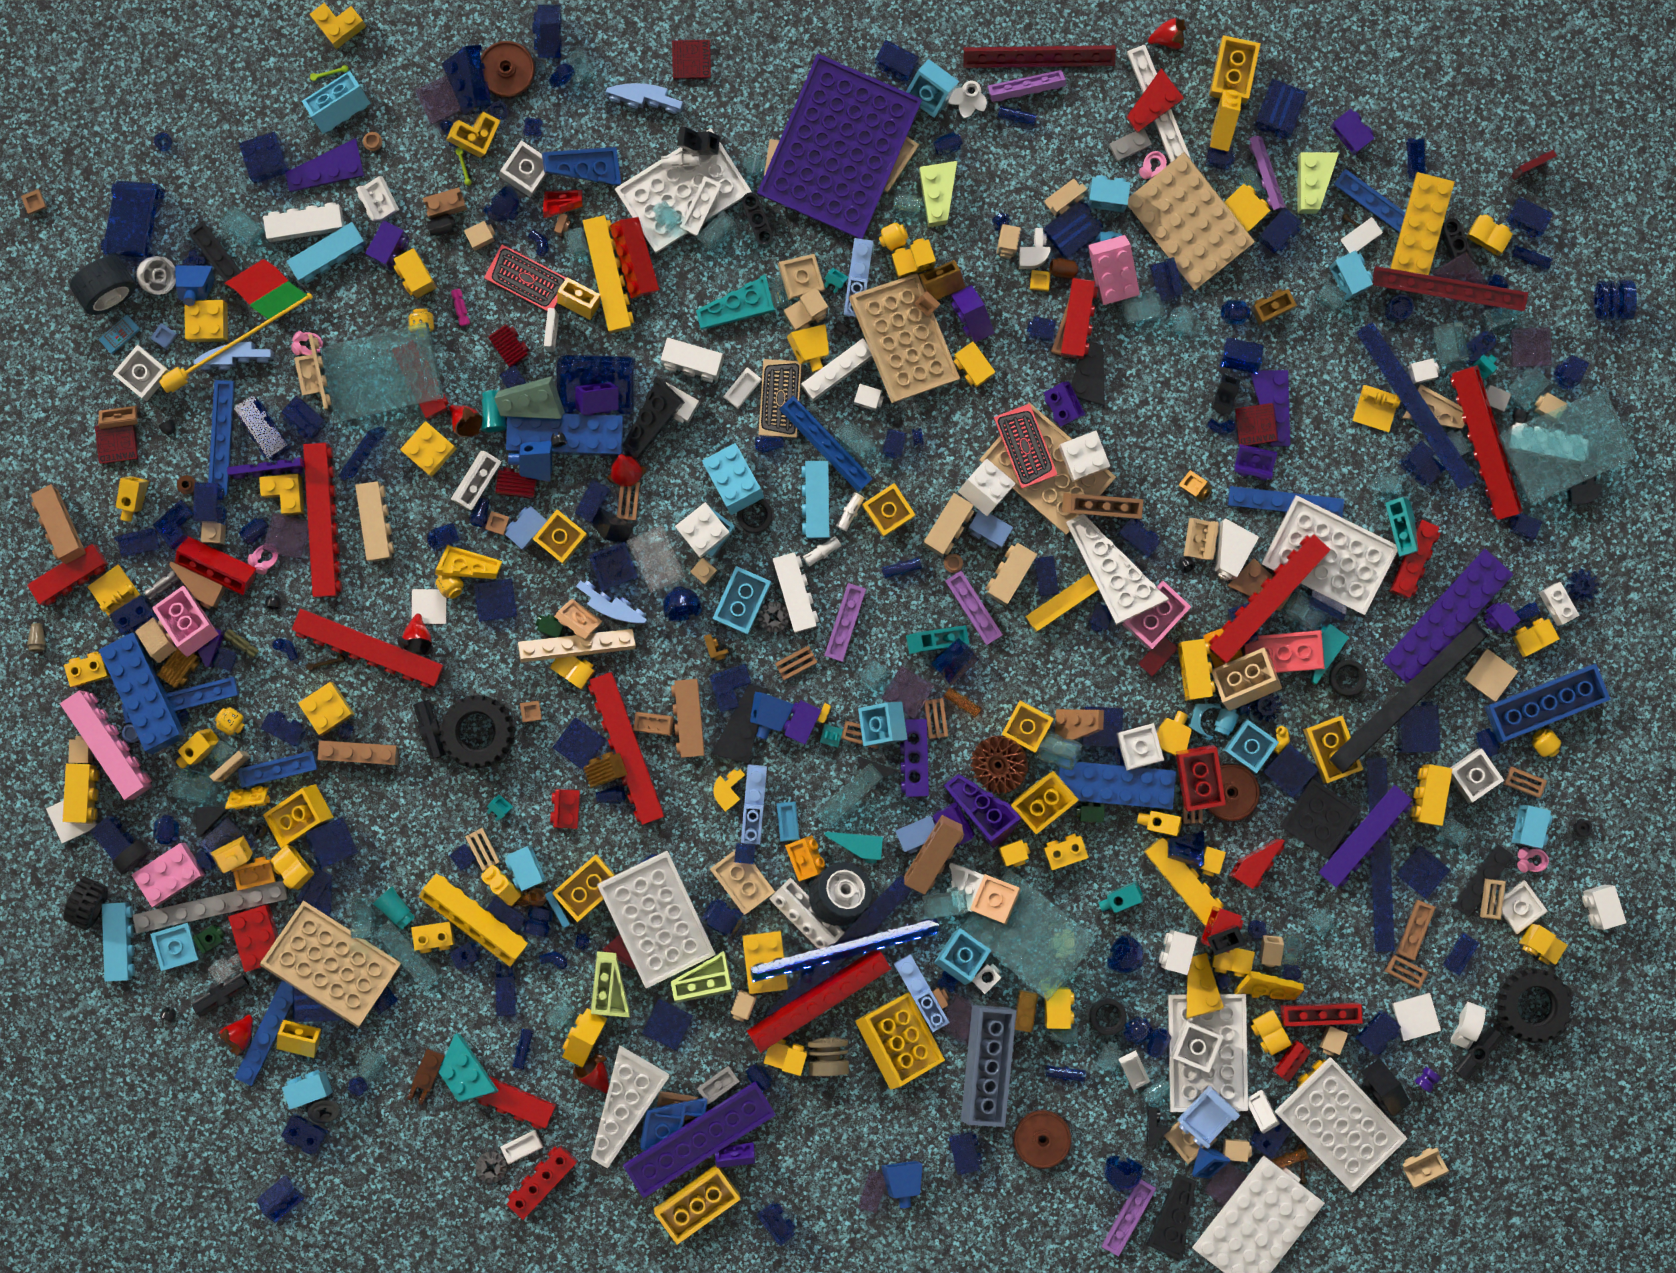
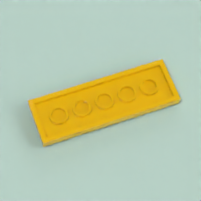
M1416 172L1390 269L1429 275L1455 181Z

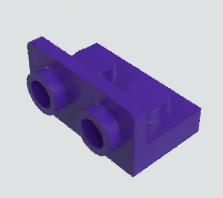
M754 1143L724 1147L715 1153L716 1168L755 1164Z

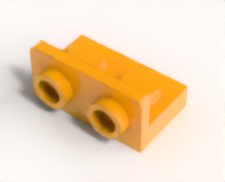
M812 835L785 845L798 881L818 875L825 869V862L819 854L818 844Z

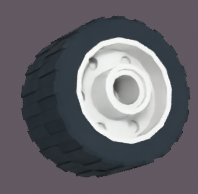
M106 256L89 263L72 277L69 284L70 289L85 313L89 315H99L113 310L125 302L136 289L135 281L117 256Z
M836 862L826 867L811 883L808 894L809 903L816 916L826 924L844 926L845 924L852 923L868 909L869 904L872 902L873 889L871 880H869L868 875L860 867L853 863Z

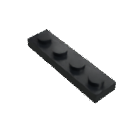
M204 221L188 232L225 282L242 272ZM229 286V288H230V289L232 290V292L235 294L237 291H235L234 289H232V288Z
M1496 844L1452 907L1469 918L1483 898L1485 879L1496 880L1513 857V854L1499 844Z

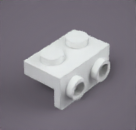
M378 176L365 186H358L356 188L358 197L363 202L367 215L372 221H383L399 211L383 176Z

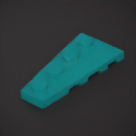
M765 274L760 276L759 279L745 284L744 287L728 293L723 298L716 299L696 310L701 330L775 312Z

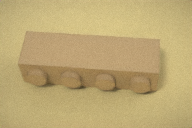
M378 481L357 484L355 486L366 559L369 562L392 559L394 545L389 540V535L392 534L390 523H387L386 516H389L387 504L384 505L383 497H386L384 485L381 486V483Z

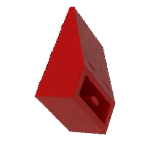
M1275 839L1237 861L1228 876L1246 888H1258L1263 881L1261 876L1265 871L1268 872L1274 864L1273 858L1275 855L1279 856L1285 846L1282 844L1285 840Z

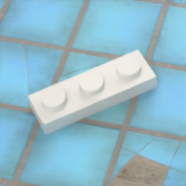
M704 176L680 229L698 237L722 184Z

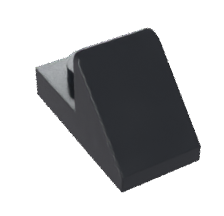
M1147 1105L1146 1144L1148 1146H1153L1172 1128L1170 1125H1157V1122H1160V1110H1157L1155 1105Z

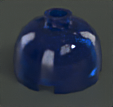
M508 184L507 187H503L491 199L490 206L488 204L485 205L483 212L497 222H503L508 218L512 221L519 214L517 211L520 206L518 193Z
M682 586L673 588L663 601L664 617H668L669 621L689 620V615L694 614L695 617L702 612L699 597L693 590Z
M1126 934V937L1122 935L1114 942L1110 949V952H1113L1111 959L1107 958V966L1111 970L1121 974H1130L1137 970V968H1140L1144 962L1143 947L1134 937Z
M1110 1156L1107 1158L1104 1168V1176L1114 1190L1119 1192L1135 1188L1142 1179L1143 1166L1127 1157L1126 1162L1119 1160L1120 1156Z

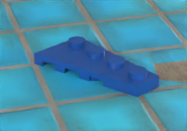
M616 147L542 153L544 173L616 186L621 185Z

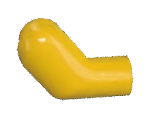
M1284 726L1276 728V736L1279 743L1273 752L1277 755L1290 742L1288 729Z

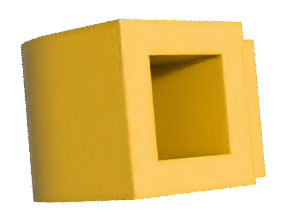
M741 769L731 771L726 776L728 778L727 781L722 776H719L714 784V797L725 812L741 800L731 788L745 776Z

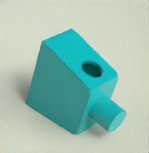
M1134 881L1109 892L1107 899L1098 903L1103 913L1113 909L1114 913H1117L1143 902L1144 895L1138 882ZM1121 897L1123 902L1118 903L1116 898Z

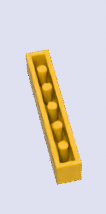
M605 215L583 220L608 331L612 334L632 329L631 323H634L632 312L627 310V305H630L628 294H624L622 288L626 285L623 275H619L618 268H621L619 256L615 257L614 250H616L614 238L611 239L609 233L611 231V221L606 220Z
M1160 837L1143 852L1206 927L1212 907L1216 906L1222 909L1224 905L1217 897L1214 899L1210 895L1212 890L1205 882L1201 884L1197 879L1199 877L1198 873L1193 868L1189 869L1187 867L1185 857L1173 850L1175 846L1171 840Z
M437 873L426 884L419 895V898L509 967L513 965L528 945L522 936L515 934L505 923L498 921L491 912L485 911L475 900L468 898L461 889L455 888L445 877Z

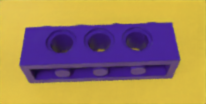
M905 719L907 740H904V743H900V754H904V762H901V774H905V781H901V793H905V797L929 796L927 719ZM911 733L919 736L917 744L909 743L908 736ZM915 752L919 755L918 763L913 764L909 761L910 753ZM911 772L919 773L920 780L917 783L910 781L909 775Z

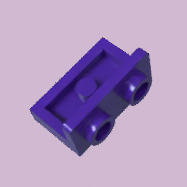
M1239 444L1234 471L1241 476L1253 475L1260 480L1272 479L1277 452Z

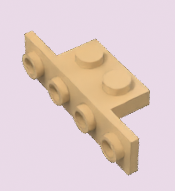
M308 334L312 354L294 358L303 396L321 392L324 410L327 411L332 402L330 394H326L325 391L328 383L326 375H322L321 372L324 364L322 356L318 357L317 353L320 345L317 337L314 338L313 334Z

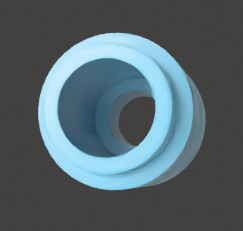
M1226 707L1225 709L1221 708L1215 722L1216 727L1214 731L1229 736L1230 732H1233L1239 717L1236 714L1237 710L1229 711Z

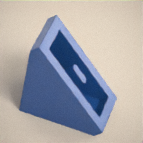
M1199 1147L1192 1172L1193 1177L1210 1179L1230 1162V1158L1216 1149Z

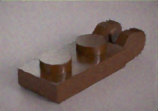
M429 1048L426 1049L412 1082L413 1086L407 1097L408 1100L411 1101L414 1098L416 1089L419 1087L424 1089L418 1100V1104L423 1105L428 1092L432 1089L445 1055Z

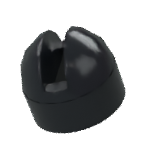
M1515 407L1512 417L1516 422L1521 423L1527 419L1529 413Z
M173 419L161 423L159 428L162 433L171 435L175 432V423Z
M558 432V435L552 434V447L557 448L567 444L566 437L562 432Z
M1185 556V559H1180L1178 564L1182 573H1189L1195 568V563L1190 557Z
M269 595L265 601V608L280 609L281 600L279 596L275 595L272 598V595Z
M258 823L252 827V835L255 838L262 839L267 836L268 828L265 824ZM259 826H261L262 828H261V830H260V832H259V835L257 836V835H256L257 830H258Z
M165 1007L159 1017L174 1023L176 1018L175 1009L172 1008L171 1012H169L170 1007Z

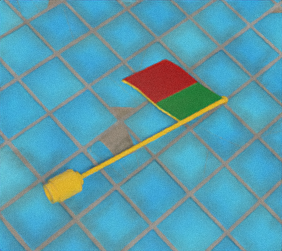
M262 259L224 284L237 291L254 310L268 320L185 371L184 368L180 369L179 367L174 368L159 380L161 386L166 393L178 390L188 383L187 379L190 372L308 299L312 300V294L302 292L291 284L274 265Z

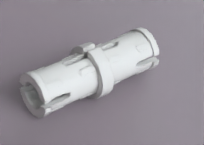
M678 153V155L661 156L662 169L671 167L682 169L686 166L701 165L700 153L684 155Z
M854 492L847 507H844L840 520L836 524L838 528L847 532L853 518L858 515L857 511L865 499L863 496Z
M834 536L822 545H817L816 549L804 555L803 558L810 567L818 560L827 558L828 554L841 547V544L836 536Z

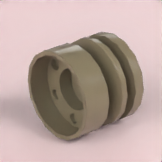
M824 1037L808 1041V1047L817 1048V1050L808 1051V1055L817 1056V1060L809 1062V1075L836 1076L849 1074V1060L840 1059V1055L848 1053V1049H840L841 1046L848 1045V1040L837 1037Z

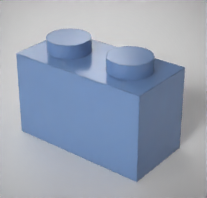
M531 506L529 508L525 507L518 515L520 518L516 522L512 521L505 529L507 530L505 535L523 551L533 542V537L547 522Z
M980 510L968 528L971 531L970 535L977 539L982 537L987 540L986 544L994 549L997 547L1001 549L1013 529L1012 526L992 514L986 516Z
M928 816L895 830L903 851H908L911 854L920 850L919 846L925 843L935 824L932 817Z

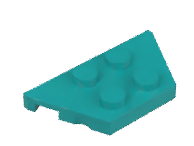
M456 1033L439 1069V1074L457 1101L466 1102L473 1098L483 1097V1095L497 1093L498 1089L461 1034Z

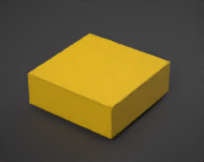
M1032 270L1029 290L1048 292L1051 274L1047 271Z
M824 704L817 719L818 722L825 723L831 710L830 705Z

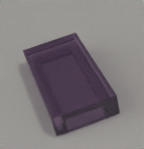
M869 1170L858 1208L873 1213L877 1212L886 1184L882 1173Z

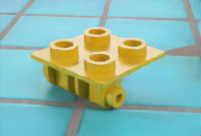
M1363 385L1352 421L1389 432L1396 408L1400 404V396Z
M119 564L87 586L101 605L99 606L101 610L106 612L109 618L141 595Z
M255 786L249 790H233L230 792L225 809L235 808V810L245 807L249 808L250 805L252 807H255V805L265 806L267 803H270V797L267 795L269 787Z

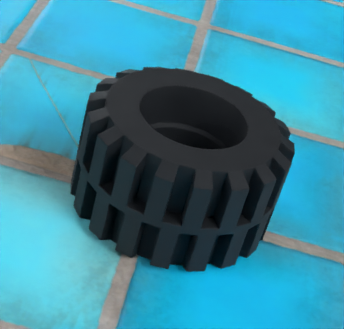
M82 878L76 884L67 900L63 920L85 931L91 928L102 912V904L106 902L108 896V887L90 878Z

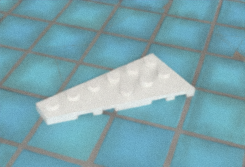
M1084 514L1066 522L1116 625L1169 601Z
M620 1045L591 1156L592 1160L606 1168L610 1166L669 1078L668 1073Z

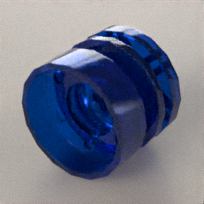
M1599 280L1594 291V311L1597 320H1613L1615 315L1618 320H1632L1637 306V292L1634 281L1619 280L1615 286L1612 280L1607 282Z

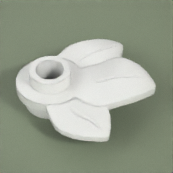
M968 81L962 88H956L949 98V104L959 105V112L963 118L971 116L975 109L984 111L987 104L986 97L981 93L980 85L975 81ZM973 88L975 92L970 94L968 89Z

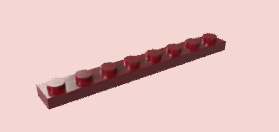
M1116 46L963 47V68L1115 66Z
M1378 266L1374 267L1372 281L1374 286L1518 311H1525L1529 293Z

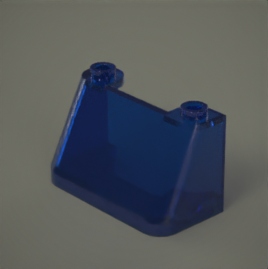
M117 180L116 184L113 183L111 188V194L113 195L105 239H102L100 248L105 256H117L124 260L142 262L146 258L153 257L152 254H149L150 248L148 247L152 248L153 245L151 237L157 206L160 207L158 199H164L165 189L155 183Z
M593 355L560 356L556 366L557 391L564 413H572L575 410L576 386L611 382L619 388L617 411L620 414L634 412L635 358L629 356Z

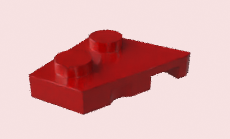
M582 190L544 192L543 217L548 218L582 207Z

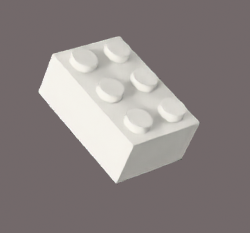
M667 338L661 357V362L665 369L676 372L678 369L683 371L684 375L690 377L698 375L702 377V380L711 383L713 380L718 381L724 361L722 353Z

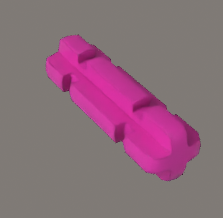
M460 289L452 290L451 295L454 299L456 314L459 317V325L467 326L470 324L468 316H466L467 310L464 299H462V291Z

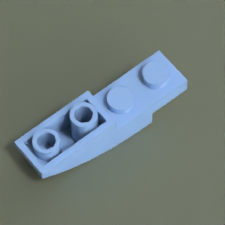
M631 83L616 85L606 89V94L611 101L617 103L623 101L627 103V106L638 109V107L643 108L645 101L648 102V105L658 108V106L664 107L666 111L676 114V112L681 113L684 107L682 101L667 97V88L656 85Z
M854 238L844 315L856 317L849 297L867 290L873 240Z
M239 342L200 366L199 369L211 370V367H218L219 370H230V367H236V360L240 363H249V360H257L258 363H268V360H274V352L271 349H255L253 342ZM226 345L217 347L202 354L194 360V365L201 362L210 355L214 354Z
M580 580L576 587L591 597L587 605L596 611L627 623L646 624L648 622L645 619L646 614L638 608L634 611L629 607L631 603L623 597L620 600L616 597L611 603L609 602L611 598L603 592L598 594L594 591L596 587L586 580L584 583Z
M748 765L741 843L760 845L767 766Z
M911 954L895 962L896 969L932 1032L949 1023L947 1017Z

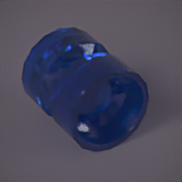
M1397 295L1385 306V316L1392 323H1401L1413 313L1414 303L1406 295Z
M530 905L528 911L530 919L525 922L523 932L548 937L550 930L548 923L552 921L554 911Z

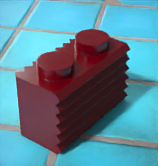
M505 324L488 336V338L508 367L513 370L529 358L527 352L530 350L524 341L520 343L516 337L519 334L514 327L511 326L509 328Z
M503 468V471L498 470L495 490L497 495L535 499L537 479L522 477L513 468Z

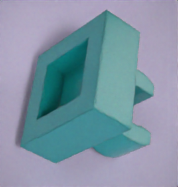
M832 268L824 278L827 280L824 287L827 288L832 283L835 285L833 292L836 293L846 284L849 277Z
M1492 354L1488 358L1483 355L1471 367L1478 365L1481 377L1486 379L1497 369L1493 364L1497 358Z
M824 724L820 743L838 747L843 729Z
M498 795L488 804L487 807L489 809L487 813L494 812L497 815L495 820L498 821L507 815L513 806L501 795Z

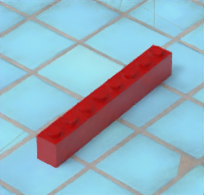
M1476 365L1452 373L1451 383L1453 388L1457 390V402L1460 407L1462 406L1464 412L1462 414L1463 422L1465 425H1468L1470 431L1468 432L1469 441L1475 447L1474 457L1476 461H1479L1481 467L1479 473L1487 486L1485 487V492L1492 502L1491 512L1493 516H1496L1497 520L1523 512L1479 367Z
M328 443L303 444L312 594L315 598L339 597V592L342 591L341 580H338L341 565L337 561V554H339L340 548L339 543L336 542V535H338V524L335 523L337 506L333 500V497L336 496V488L332 484V478L335 477L334 466H331L334 452Z
M1315 534L1310 537L1306 535L1299 543L1301 547L1297 551L1293 549L1286 557L1288 561L1284 565L1280 564L1273 571L1275 575L1272 579L1267 578L1260 585L1262 587L1258 594L1254 592L1247 599L1249 604L1245 608L1241 606L1235 612L1237 617L1232 622L1228 620L1221 628L1224 631L1219 636L1215 634L1208 642L1210 644L1209 650L1224 664L1238 652L1331 550Z
M301 608L292 627V630L296 631V636L303 639H307V636L314 639L313 643L324 646L325 643L332 646L331 650L341 654L344 650L350 653L349 657L359 661L360 658L368 660L366 664L376 668L378 665H382L385 667L384 671L394 675L397 671L403 674L402 678L412 682L414 679L421 681L420 685L429 689L432 686L437 687L445 665L407 650H402L397 646Z
M609 672L590 679L591 684L588 685L591 695H595L597 702L594 704L598 714L602 713L604 720L601 721L603 729L605 732H609L610 738L607 739L611 750L615 749L616 754L620 753L627 775L621 777L624 786L628 785L630 793H627L630 803H634L637 809L634 811L637 822L641 821L643 825L665 817L613 673Z
M876 947L746 1031L761 1053L891 970V967Z

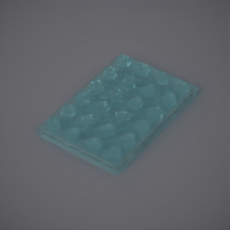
M426 322L320 348L336 423L444 398L429 324Z
M1605 388L1498 435L1530 505L1636 458V454Z
M1009 868L1000 880L1019 887L1021 891L1007 924L1005 925L972 912L960 928L991 950V954L1048 1001L1095 945L1097 940Z

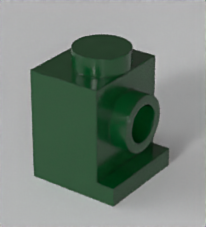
M549 614L547 617L539 615L535 624L538 627L537 631L555 638L561 637L565 628L564 625L558 622L557 618Z
M1085 802L1084 806H1076V817H1079V821L1104 823L1105 803H1099V807H1096V803Z
M216 924L192 937L202 954L211 951L226 941L224 938L226 936L225 932L220 926L217 927ZM208 935H211L213 937V940L211 942H208L207 940Z

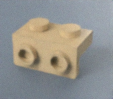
M1072 179L1048 197L1044 203L1054 216H1057L1059 213L1062 215L1070 209L1072 203H1079L1086 197L1084 194L1087 188L1083 183L1079 185L1075 179Z
M1189 518L1184 556L1200 560H1213L1216 552L1215 545L1219 533V523Z
M1428 1148L1422 1152V1155L1416 1158L1412 1156L1406 1159L1403 1164V1171L1414 1190L1449 1173L1439 1154L1438 1148Z

